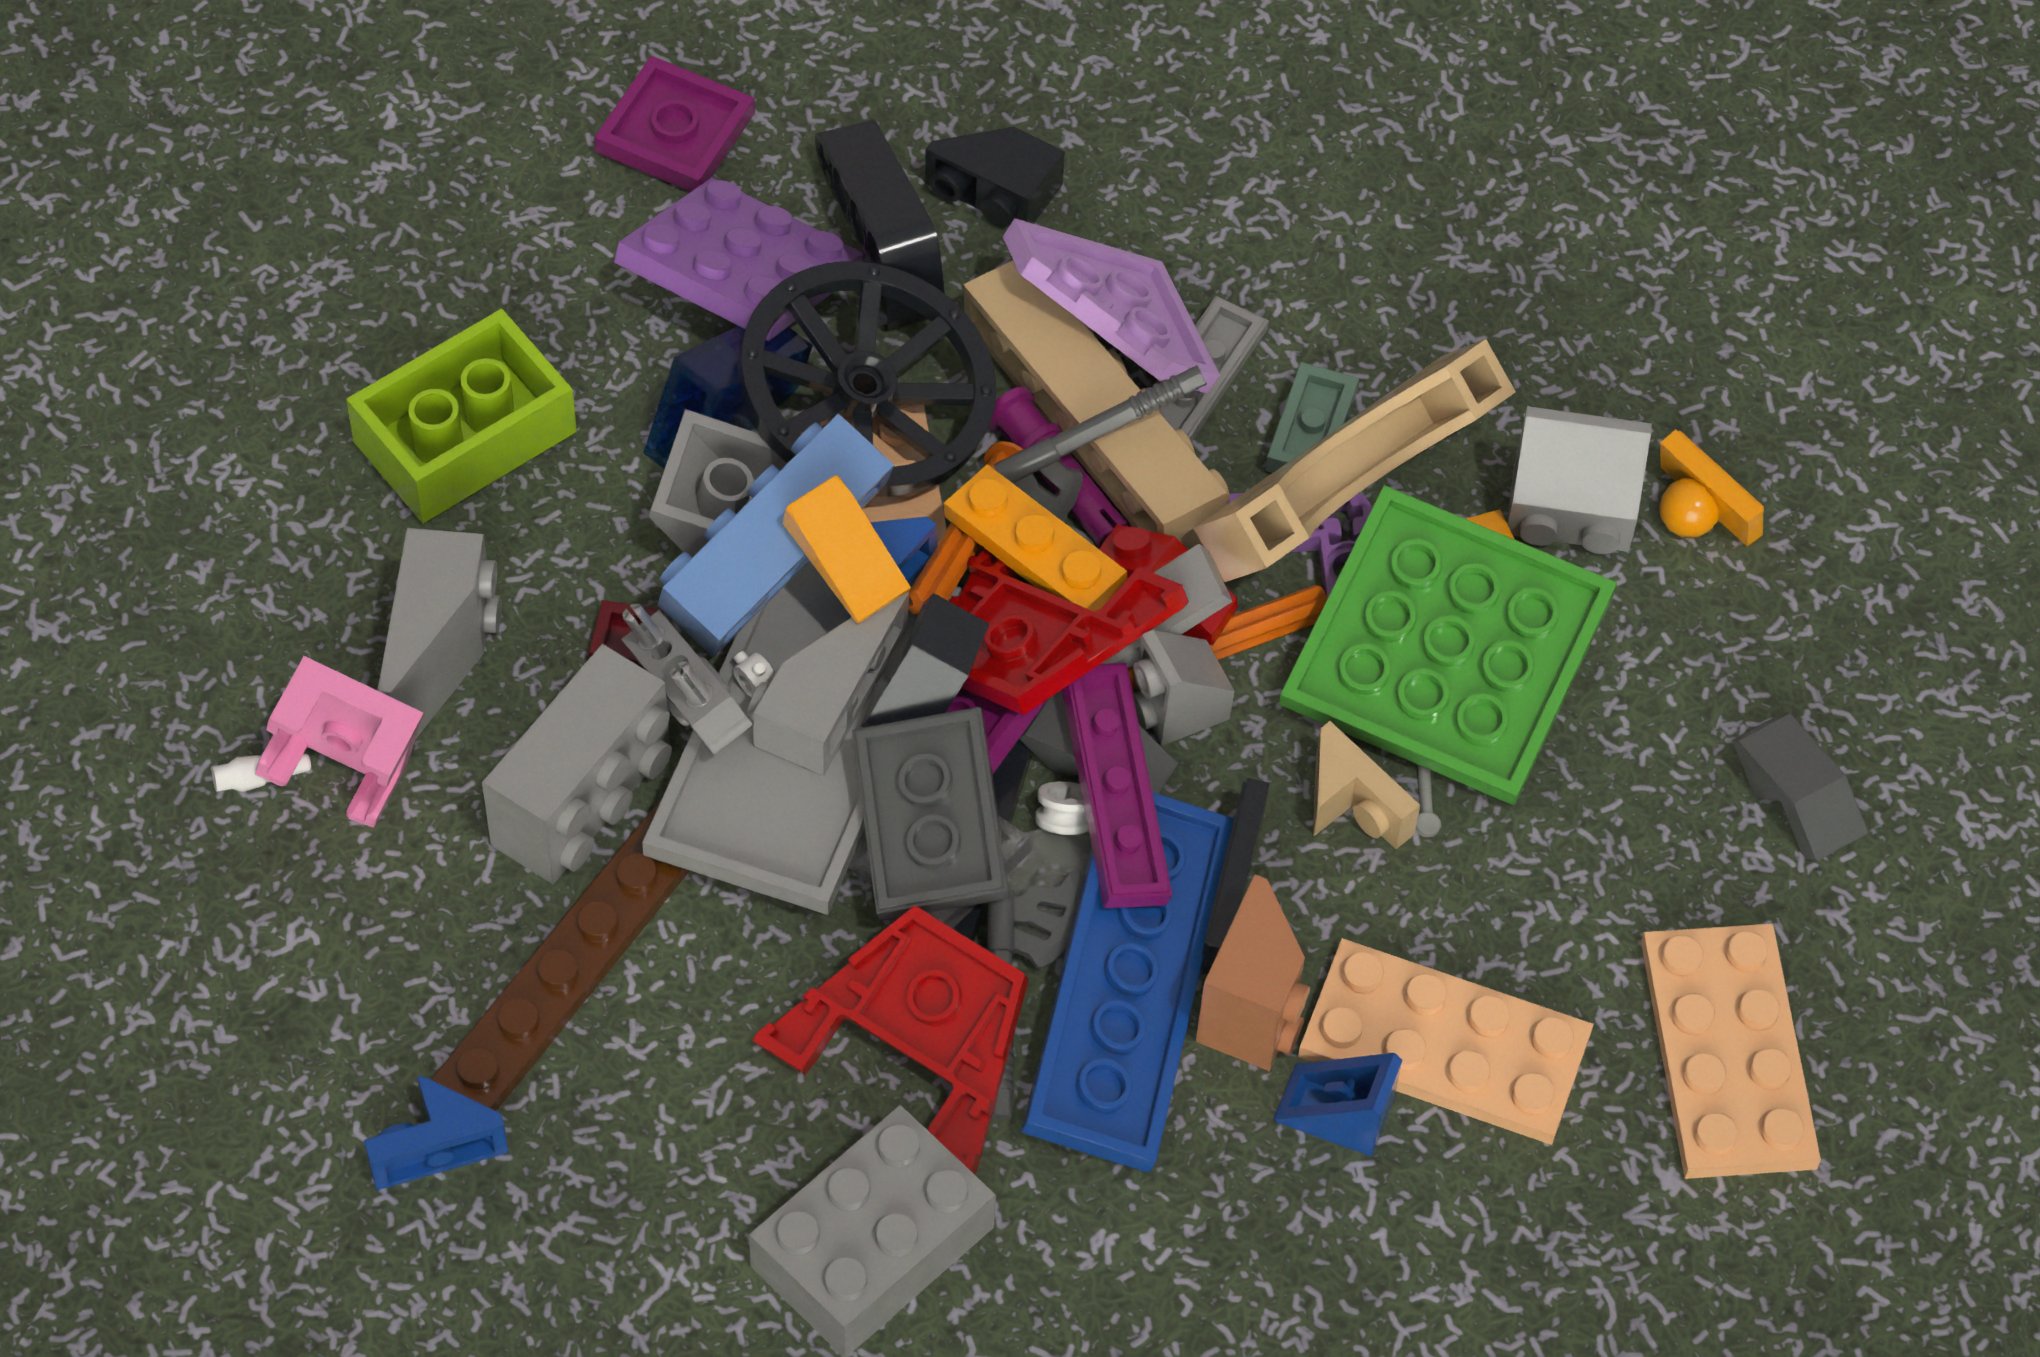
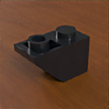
M1014 126L932 141L925 150V183L930 185L938 196L947 201L954 202L960 200L981 210L983 215L995 225L1001 227L1009 226L1014 218L1034 224L1063 185L1065 151Z

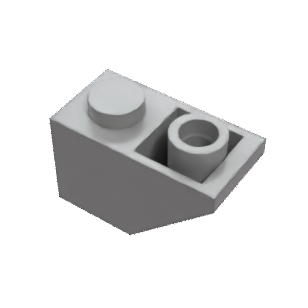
M1151 630L1142 634L1138 662H1135L1133 666L1136 678L1133 698L1138 723L1144 730L1151 728L1159 744L1163 746L1230 720L1235 691L1207 640L1158 630Z

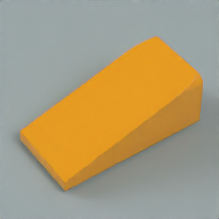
M838 475L831 477L786 507L782 524L857 625L910 591L911 587L860 505Z

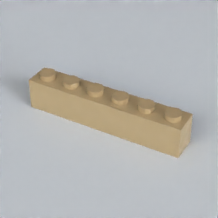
M1014 260L963 284L964 312L980 332L989 353L1017 387L1025 386L1029 388L1034 394L1035 400L1033 404L1049 424H1058L1065 431L1129 399L1130 396H1135L1138 392L1145 391V388L1140 390L1127 375V370L1120 356L1113 349L1106 350L1094 336V332L1090 327L1020 275L1015 268ZM1160 410L1153 411L1152 414L1145 415L1144 418L1137 419L1071 452L1133 527L1175 536L1188 550L1197 544H1202L1193 528L1226 506L1230 501L1229 489L1220 473L1215 469L1208 470L1195 455L1193 445L1185 432L1179 428L1174 430L1161 415Z

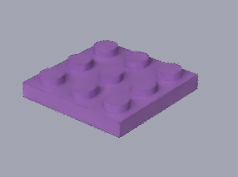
M711 177L619 241L614 263L746 329L754 310L761 300L784 279L807 268L825 263L862 261L863 253L844 244L835 234L819 231L793 218L785 209L769 206L743 193L735 184ZM833 292L817 295L808 300L814 307ZM789 310L771 328L766 337L767 341H770L796 321Z

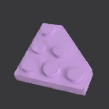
M1014 218L1003 239L1015 262V268L1020 275L1160 382L1198 365L1207 385L1196 391L1208 394L1220 374L1162 261Z

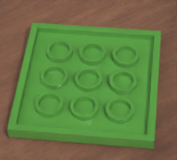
M1384 485L1280 694L1279 705L1323 724L1331 721L1338 729L1348 735L1515 806L1615 594L1617 582Z

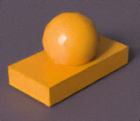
M1675 429L1660 442V467L1675 480L1662 495L1659 505L1661 519L1670 532L1682 538H1698L1710 532L1719 520L1747 547L1763 535L1764 506L1684 433L1678 432Z

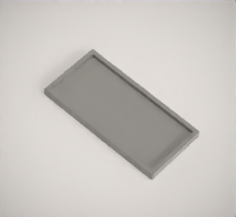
M811 561L735 636L720 669V676L730 687L729 694L746 716L752 698L740 687L733 673V668L738 665L733 658L739 652L744 651L748 657L753 653L760 654L767 660L776 674L782 662L846 621L843 604ZM918 576L911 582V588L917 580ZM956 587L951 596H960L961 588ZM908 609V627L824 776L754 747L753 726L715 755H713L693 730L642 842L643 855L829 915L865 829L852 730L863 728L861 724L882 674L903 654L919 614L913 615Z

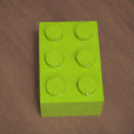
M502 308L346 399L353 442L422 524L577 432L573 389Z

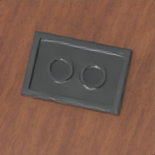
M981 707L853 729L852 734L875 906L880 921L899 918L914 905L929 913L1010 898L985 720Z

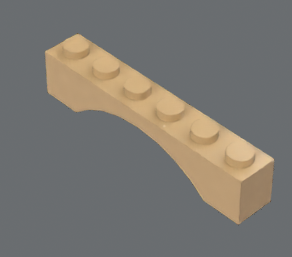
M1486 339L1445 354L1193 529L1203 546L1210 551L1224 582L1266 569L1309 539L1313 532L1331 514L1362 490L1415 455L1476 421L1516 391Z

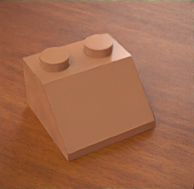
M1254 875L1205 979L1196 1042L1270 1071L1278 1052L1290 1055L1296 1045L1304 1023V1018L1300 1015L1305 1006L1310 987L1301 984L1305 956L1268 879L1259 875Z

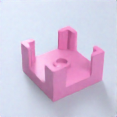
M303 656L269 718L266 731L273 733V736L260 757L255 775L276 785L285 786L289 782L307 747L365 774L347 808L346 816L350 820L374 828L407 767L424 712Z

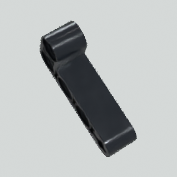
M873 119L816 133L815 146L817 157L828 186L868 261L908 272L923 279L945 294L940 246L934 225L877 122ZM883 295L880 296V305L883 306L887 316V325H884L885 330L929 320L906 304Z

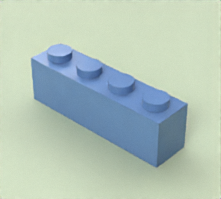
M839 413L824 428L817 422L807 428L791 447V451L796 456L781 470H778L774 465L768 467L747 491L752 499L737 514L730 508L720 514L703 535L709 542L693 558L687 552L680 554L660 576L659 580L664 586L662 587L657 606L713 658L810 561L782 524L786 507L835 475L841 478L861 509L887 484L894 464Z

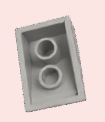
M407 528L377 691L424 712L416 738L482 657L487 633H498L502 599L501 595H495L497 561L487 560L484 534Z

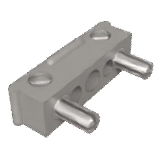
M640 604L630 605L642 621L640 625L627 609L624 610L623 619L632 631L621 640L643 669L666 682L667 708L681 725L691 726L713 755L717 754L753 726L729 694L730 687L706 658L699 657L660 610L649 617Z

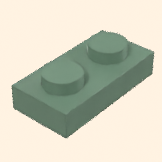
M1301 362L1267 455L1265 471L1275 472L1346 423L1358 391L1359 378Z

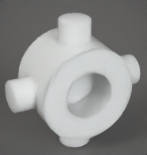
M741 651L733 658L738 664L733 668L734 676L740 687L751 698L761 682L770 684L775 676L771 665L758 653H753L748 657L744 651Z

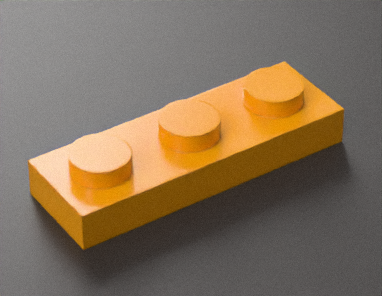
M988 464L944 502L945 518L1034 587L1089 610L1097 611L1102 608L1127 580V570Z

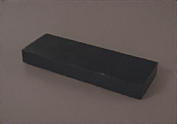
M1247 778V782L1243 781L1204 940L1203 960L1200 969L1203 974L1208 975L1245 896L1265 813L1270 784L1268 782Z

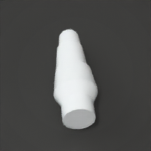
M303 754L292 775L307 772L311 769V760L308 754ZM239 756L228 764L212 766L211 771L215 791L234 789L246 792L265 786L270 781L255 775L261 756Z

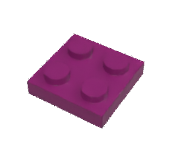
M650 56L594 136L595 152L691 192L714 175L755 114V98Z

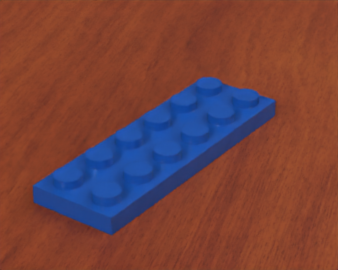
M1154 792L1152 794L1172 897L1167 905L1103 908L1091 847L1021 1133L1147 1173L1151 1171L1157 1161L1202 965L1204 940L1234 818Z

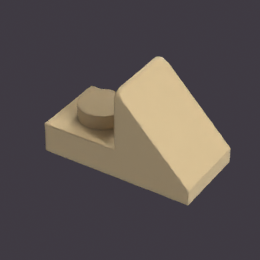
M1329 721L1320 729L1316 754L1313 836L1349 808H1352L1355 820L1366 834L1373 838L1382 836L1397 849L1415 834L1420 804L1340 729Z

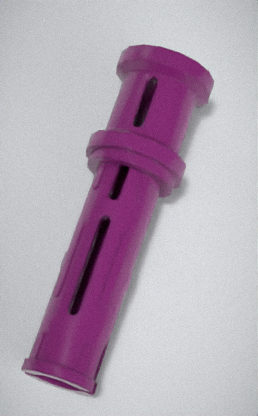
M1025 386L1013 388L996 400L992 420L989 425L992 431H1000L1008 442L1014 443L1022 449H1026L1048 437H1053L1063 432L1058 424H1049L1033 404L1035 400L1034 394ZM1070 453L1062 456L1059 460L1066 467L1081 470L1083 474L1082 487L1070 513L1099 549L1116 524L1131 527V524L1119 514ZM1038 470V474L1056 494L1059 488Z

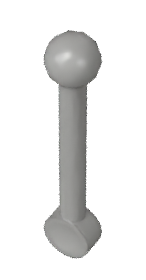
M1417 764L1420 814L1418 815L1415 830L1423 837H1433L1440 831L1441 821L1433 813L1430 769Z

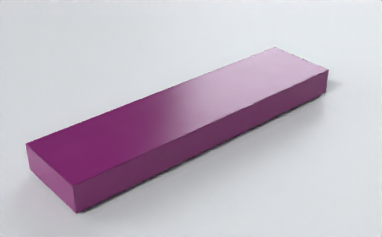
M1127 663L1100 664L1062 689L1103 908L1167 905L1172 897V890Z

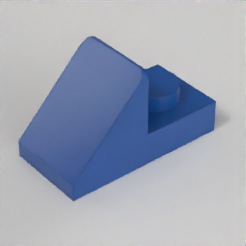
M418 1076L421 1100L428 1122L418 1125L410 1123L392 1125L381 1131L378 1136L364 1140L376 1191L509 1153L501 1113L431 1079Z

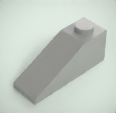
M909 592L858 625L851 617L782 662L770 684L761 682L752 696L747 712L748 718L753 719L754 747L824 776L908 627Z

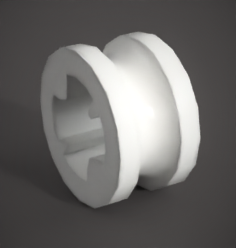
M1058 781L1041 785L1038 789L1037 797L1038 802L1043 806L1039 807L1035 814V822L1040 828L1063 835L1083 834L1089 831L1080 784Z

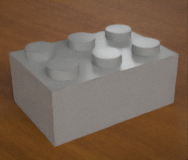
M602 644L482 781L491 846L553 885L566 869L572 872L578 870L585 863L593 849V837L606 822L615 825L624 817L633 800L632 791L645 776L650 779L657 777L670 759L672 747L670 746L668 721L670 715L667 710L666 682Z
M899 1105L749 1234L750 1265L842 1357H848L994 1228L996 1194L907 1110Z

